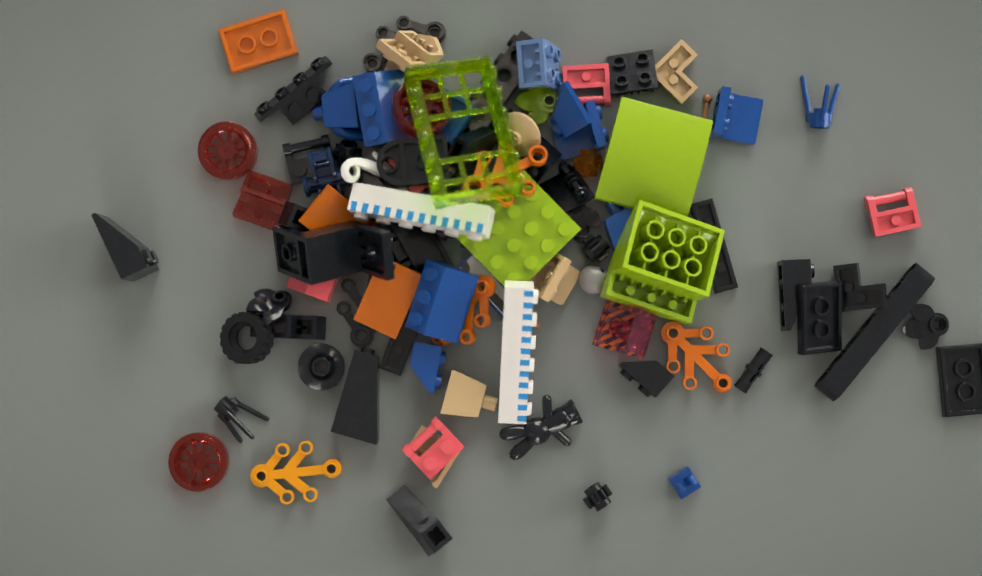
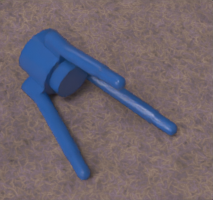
M802 75L800 79L806 109V122H810L811 128L828 129L832 121L840 84L835 86L829 109H827L830 85L827 84L825 86L822 108H814V113H811L805 76Z

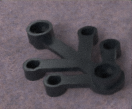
M400 16L397 19V26L401 31L410 29L431 36V32L437 30L439 32L437 36L439 43H442L446 38V29L440 22L433 21L424 25L410 20L407 16ZM402 20L408 21L406 27L400 26ZM380 26L376 30L378 39H394L397 33L389 30L386 26ZM386 30L388 32L387 36L381 37L379 35L380 31ZM368 53L363 58V66L367 72H377L381 69L382 64L388 62V59L383 57V53L380 55ZM372 60L377 62L374 68L369 67V62Z
M369 275V277H368L367 287H368L369 282H370V280H371V278H372V275ZM344 279L341 283V288L344 292L348 293L358 308L362 297L355 288L356 284L352 279ZM347 281L352 283L350 290L344 288V284ZM342 301L338 303L337 312L343 315L352 328L350 338L353 344L358 347L370 345L376 330L353 320L354 315L351 313V305L348 302ZM342 304L348 306V311L345 313L340 311ZM361 331H364L367 335L364 340L358 338V334Z

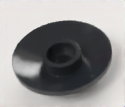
M324 343L314 344L305 349L298 361V373L305 385L315 390H327L334 387L342 379L345 370V363L341 353L335 347ZM324 362L326 364L325 371L319 370V363Z

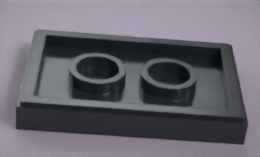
M842 281L797 284V344L799 355L842 351Z
M982 343L936 347L943 417L982 414Z

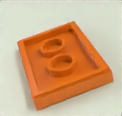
M285 9L218 29L233 75L299 54Z
M329 184L326 185L298 220L309 230L351 220L369 226L377 224L371 218H368L367 221L355 219L354 215L347 210L349 200Z
M394 261L395 279L386 281L372 276L353 320L393 339H397L412 306L422 273Z

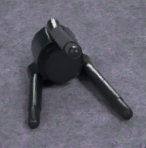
M227 396L222 398L214 407V410L218 413L217 417L225 423L239 443H242L243 440L230 423V420L250 439H254L255 436L235 417L239 411L236 407L264 421H269V417L241 403L235 397L232 400Z

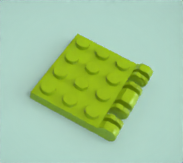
M525 170L514 175L519 180H531L534 182L535 193L532 196H524L520 190H516L514 203L510 207H504L500 204V201L486 197L478 203L489 205L495 210L489 239L482 238V241H474L468 239L467 235L462 234L456 237L504 287L505 280L529 281L581 230ZM496 185V186L494 187V189L497 190V191H500V192H504V191H505V190H504L501 186H499V185ZM526 185L524 187V190L531 191L532 187ZM509 196L503 197L506 202L511 201Z

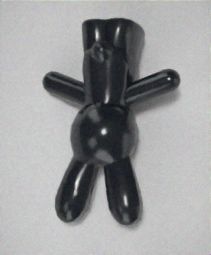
M544 395L542 398L543 417H535L524 425L506 427L500 430L499 436L503 440L509 441L526 437L512 447L509 452L510 458L512 460L521 459L534 445L545 443L551 434L563 445L570 446L571 439L561 430L583 423L573 400H568L567 403L552 411L551 397Z

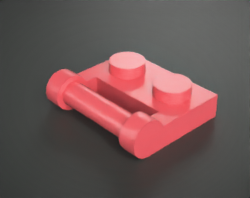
M609 63L562 66L563 83L568 80L573 90L603 89V95L578 96L582 105L585 102L594 100L595 104L611 106Z
M911 187L881 196L873 197L870 195L864 197V205L868 212L873 237L921 227L915 196ZM902 200L906 202V207L877 212L876 206Z
M437 416L431 420L432 423L409 445L405 444L401 448L429 479L435 476L465 447ZM439 430L443 435L419 457L415 451Z

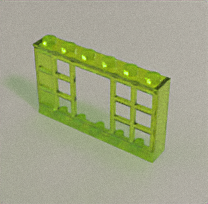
M490 56L405 68L403 80L435 210L455 205L516 195L520 196L526 185L525 175L523 172H520L518 166L520 163L519 153L513 147L514 134L507 124L508 111L502 105V89L496 83V67L494 64H491ZM480 72L483 86L467 89L464 74ZM458 75L462 89L445 92L442 77ZM437 78L440 93L423 95L420 80ZM485 92L489 107L472 109L469 94ZM463 95L467 110L451 112L447 97ZM442 98L445 113L428 115L425 101ZM491 113L500 150L439 159L430 121ZM502 155L505 171L489 173L485 158ZM480 159L483 174L467 176L463 161ZM458 162L461 178L445 180L441 165ZM507 176L509 184L492 186V178ZM485 180L487 188L470 190L468 182ZM463 183L464 192L448 194L446 186Z

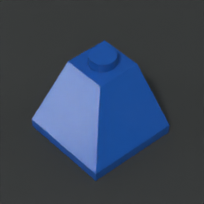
M568 80L558 86L551 115L553 123L550 124L557 136L561 135L562 138L593 122Z

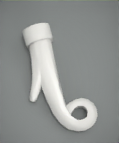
M374 151L372 156L377 161L378 153ZM350 158L341 166V176L349 183H354L359 179L360 169L382 178L377 168V162L372 160ZM384 161L383 168L385 170H392L393 168L390 164ZM350 167L353 168V176L349 173ZM406 187L398 188L403 191H408Z

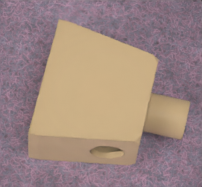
M452 370L440 413L479 417L481 408L495 411L498 398L485 394L486 384L459 371Z

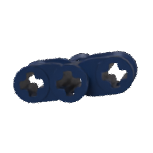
M331 147L316 153L307 152L313 177H302L306 196L310 197L311 194L317 192L320 194L327 184L344 196L342 186L348 185L352 187L353 183L345 181L341 176V170L337 171Z

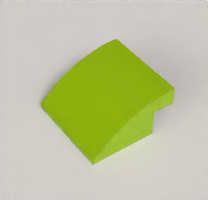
M621 97L594 199L634 209L637 201L642 200L688 217L703 166L713 121Z
M638 200L613 253L600 297L673 322H678L682 325L692 323L697 301L710 295L725 230Z

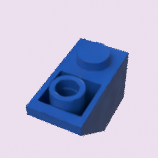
M414 342L410 366L429 393H435V389H440L442 375H438L439 366H444L446 352L442 351V346Z

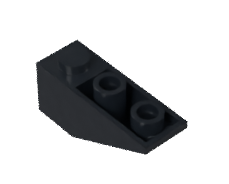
M405 485L386 499L428 556L436 553L453 539L439 519Z

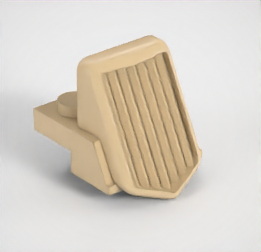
M397 31L394 39H378L376 48L383 53V57L388 59L384 71L400 69L405 72L409 92L415 91L428 73L444 57L437 37L416 34L414 31Z
M557 253L529 280L534 282V289H538L539 298L546 302L552 300L559 305L565 303L580 274L578 269L570 265L571 260Z

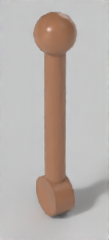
M706 94L703 97L705 103L702 118L707 119L709 103L712 101L710 94Z

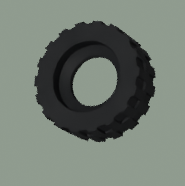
M239 312V314L235 313L231 315L232 317L227 318L225 324L222 325L220 333V346H222L223 353L228 356L227 358L233 360L234 363L255 364L263 361L270 354L274 344L273 328L270 324L265 325L263 315ZM246 326L251 327L256 333V343L248 350L241 348L238 344V333Z

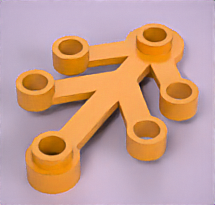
M305 440L299 444V450L283 469L273 470L281 458L286 457L290 453V446L287 443H280L276 446L275 453L266 464H258L251 470L250 479L257 487H269L280 496V501L287 505L294 501L295 494L292 490L284 489L275 480L284 478L303 494L307 502H313L318 497L317 489L309 487L298 477L325 474L329 478H335L342 472V464L339 460L332 458L323 465L297 467L304 457L314 449L313 443ZM304 443L310 445L309 452L303 451L302 446ZM280 446L287 448L286 454L279 452ZM330 464H333L336 467V471L334 473H330L328 471V466ZM259 472L265 473L266 478L264 480L258 478ZM312 490L315 493V497L313 499L308 498L307 491ZM284 493L291 495L290 501L284 500Z

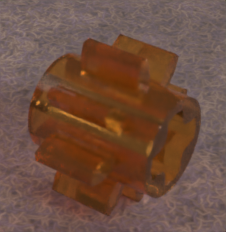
M596 149L579 150L580 155H577L574 159L575 170L581 173V177L597 176V171H600L603 166L601 155L596 154Z

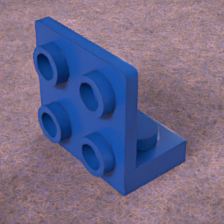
M722 86L717 91L710 137L754 145L758 133L763 99L731 93V87Z

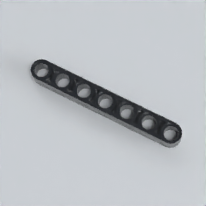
M914 263L887 294L888 307L876 308L819 377L814 386L831 401L837 400L932 285L935 277L918 263Z

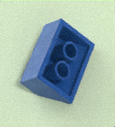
M397 69L352 76L365 147H378L396 139L417 137L405 72Z
M426 259L405 327L426 336L458 343L479 276L444 261Z

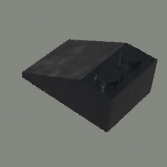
M98 213L91 214L122 280L134 282L159 270L157 266L159 260L153 250L150 251L149 248L109 217Z

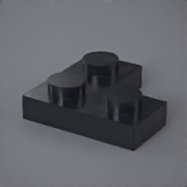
M859 263L833 266L835 280L842 281V312L888 307L886 284L862 286Z

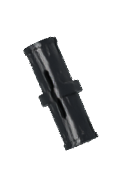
M760 347L751 362L745 365L746 369L734 386L746 394L757 377H761L762 370L773 355Z

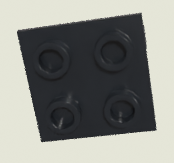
M653 49L607 56L612 96L617 95L619 97L628 93L633 95V92L640 94V91L654 92V89H658Z
M561 162L558 165L559 174L539 184L566 214L595 198L576 166H571L566 162Z

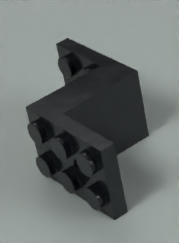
M353 220L306 232L283 225L272 226L278 272L310 285L358 272H364L386 281L395 279V262L392 256L393 240L389 231Z

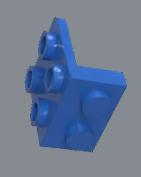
M594 100L584 104V108L593 122L565 138H562L561 135L557 136L550 125L556 149L562 154L559 158L560 160H568L606 148L609 136L607 129H602L600 122L603 119L600 105L596 106ZM550 116V117H549V124H552L553 121H552L551 116Z

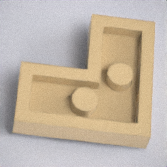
M682 39L655 65L658 84L680 105L698 89L682 72L698 54Z

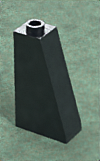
M361 347V351H354L331 432L377 445L379 442V356L374 355L375 350Z

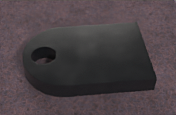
M446 134L396 139L388 142L382 147L377 157V168L380 176L386 183L398 188L451 183ZM387 159H393L396 162L392 170H385L383 168V163Z

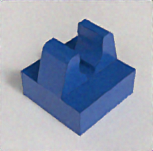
M688 466L668 478L680 499L685 498L701 487Z

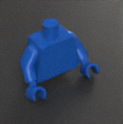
M352 77L340 78L329 88L327 93L321 96L322 107L313 109V117L315 121L324 120L326 128L332 129L335 135L345 140L364 142Z

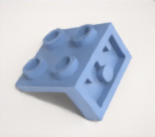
M544 38L517 41L519 89L546 87L557 92L558 86L563 84L562 73L559 71V62H561L560 49Z

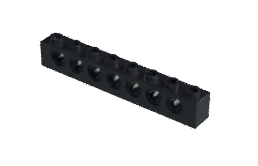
M522 30L518 36L514 34L507 43L509 48L506 53L498 55L494 61L496 67L491 73L487 72L480 82L482 86L479 91L476 92L474 90L469 96L468 101L478 107L477 110H481L484 113L482 119L474 120L472 118L466 127L469 131L481 126L490 128L519 87L517 63L511 60V56L517 53V41L533 39ZM502 72H506L511 78L507 82H501L497 76ZM494 91L497 94V98L494 101H488L484 97L485 93ZM449 161V166L452 169L450 173L452 182L461 167ZM450 183L433 184L425 189L424 192L431 196L441 197Z

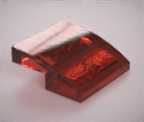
M249 170L240 189L241 195L232 213L233 217L272 230V226L280 225L278 220L286 201H289L293 185Z

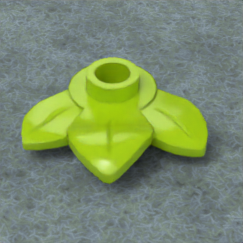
M546 87L531 88L521 93L514 103L519 108L529 112L528 116L536 125L546 122L549 114L552 113L557 92ZM547 97L553 98L554 102L553 104L548 105L546 104L545 99Z

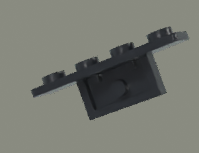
M326 56L316 58L310 64L311 67L307 71L295 75L292 79L293 82L287 87L283 86L278 89L274 94L275 97L269 102L261 103L254 113L256 118L262 122L279 108L292 125L296 124L322 102L321 96L326 92L315 78L331 66L332 62Z

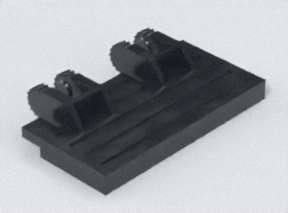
M390 222V225H387L391 231L390 236L392 239L394 237L397 238L392 246V253L397 262L408 258V261L404 262L403 265L410 266L411 269L420 273L423 271L426 259L440 260L453 265L436 232H425L421 230L422 227L413 226V229H407L398 226L399 223ZM378 223L373 227L380 229L386 225Z

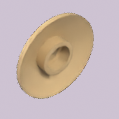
M510 112L503 116L498 123L497 132H499L500 142L504 140L511 142L513 146L512 152L516 156L526 157L533 146L540 145L541 135L539 128L529 116L520 112Z

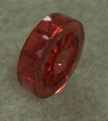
M416 78L403 83L398 88L392 100L391 113L396 125L407 135L412 137H428L438 135L446 127L451 117L452 103L448 93L438 83L429 79ZM402 107L409 108L407 110L402 111ZM412 115L413 119L411 120V122H408L404 118ZM426 119L430 122L432 126L427 127ZM416 120H420L421 127L413 125Z
M230 121L216 123L210 126L199 140L198 158L202 167L209 174L220 180L233 181L246 176L256 164L258 157L256 140L245 127L238 123ZM227 132L226 141L223 140L220 133ZM232 133H235L238 136L232 142ZM215 136L221 142L219 145L211 142ZM241 140H243L245 145L237 147ZM209 145L217 148V151L208 153ZM245 150V156L240 155L239 151ZM220 156L214 163L210 159L212 157ZM237 157L243 159L239 165L235 160ZM223 161H224V169L218 167ZM230 161L234 164V168L229 169Z
M207 432L191 433L183 436L173 445L168 458L169 471L174 481L182 488L194 492L206 491L218 485L226 476L229 468V453L224 443L215 435ZM202 442L203 444L199 452L197 443ZM209 444L214 449L206 454L205 450ZM190 445L192 447L193 453L187 450V448ZM217 452L219 460H210L209 456ZM183 453H184L186 456H188L189 458H188V459H182ZM182 463H187L188 467L183 470ZM209 464H218L217 470H213L209 467ZM204 469H205L207 472H209L212 476L209 477V478H206V474H205ZM189 470L193 471L191 477L186 474ZM198 472L200 474L201 480H196Z

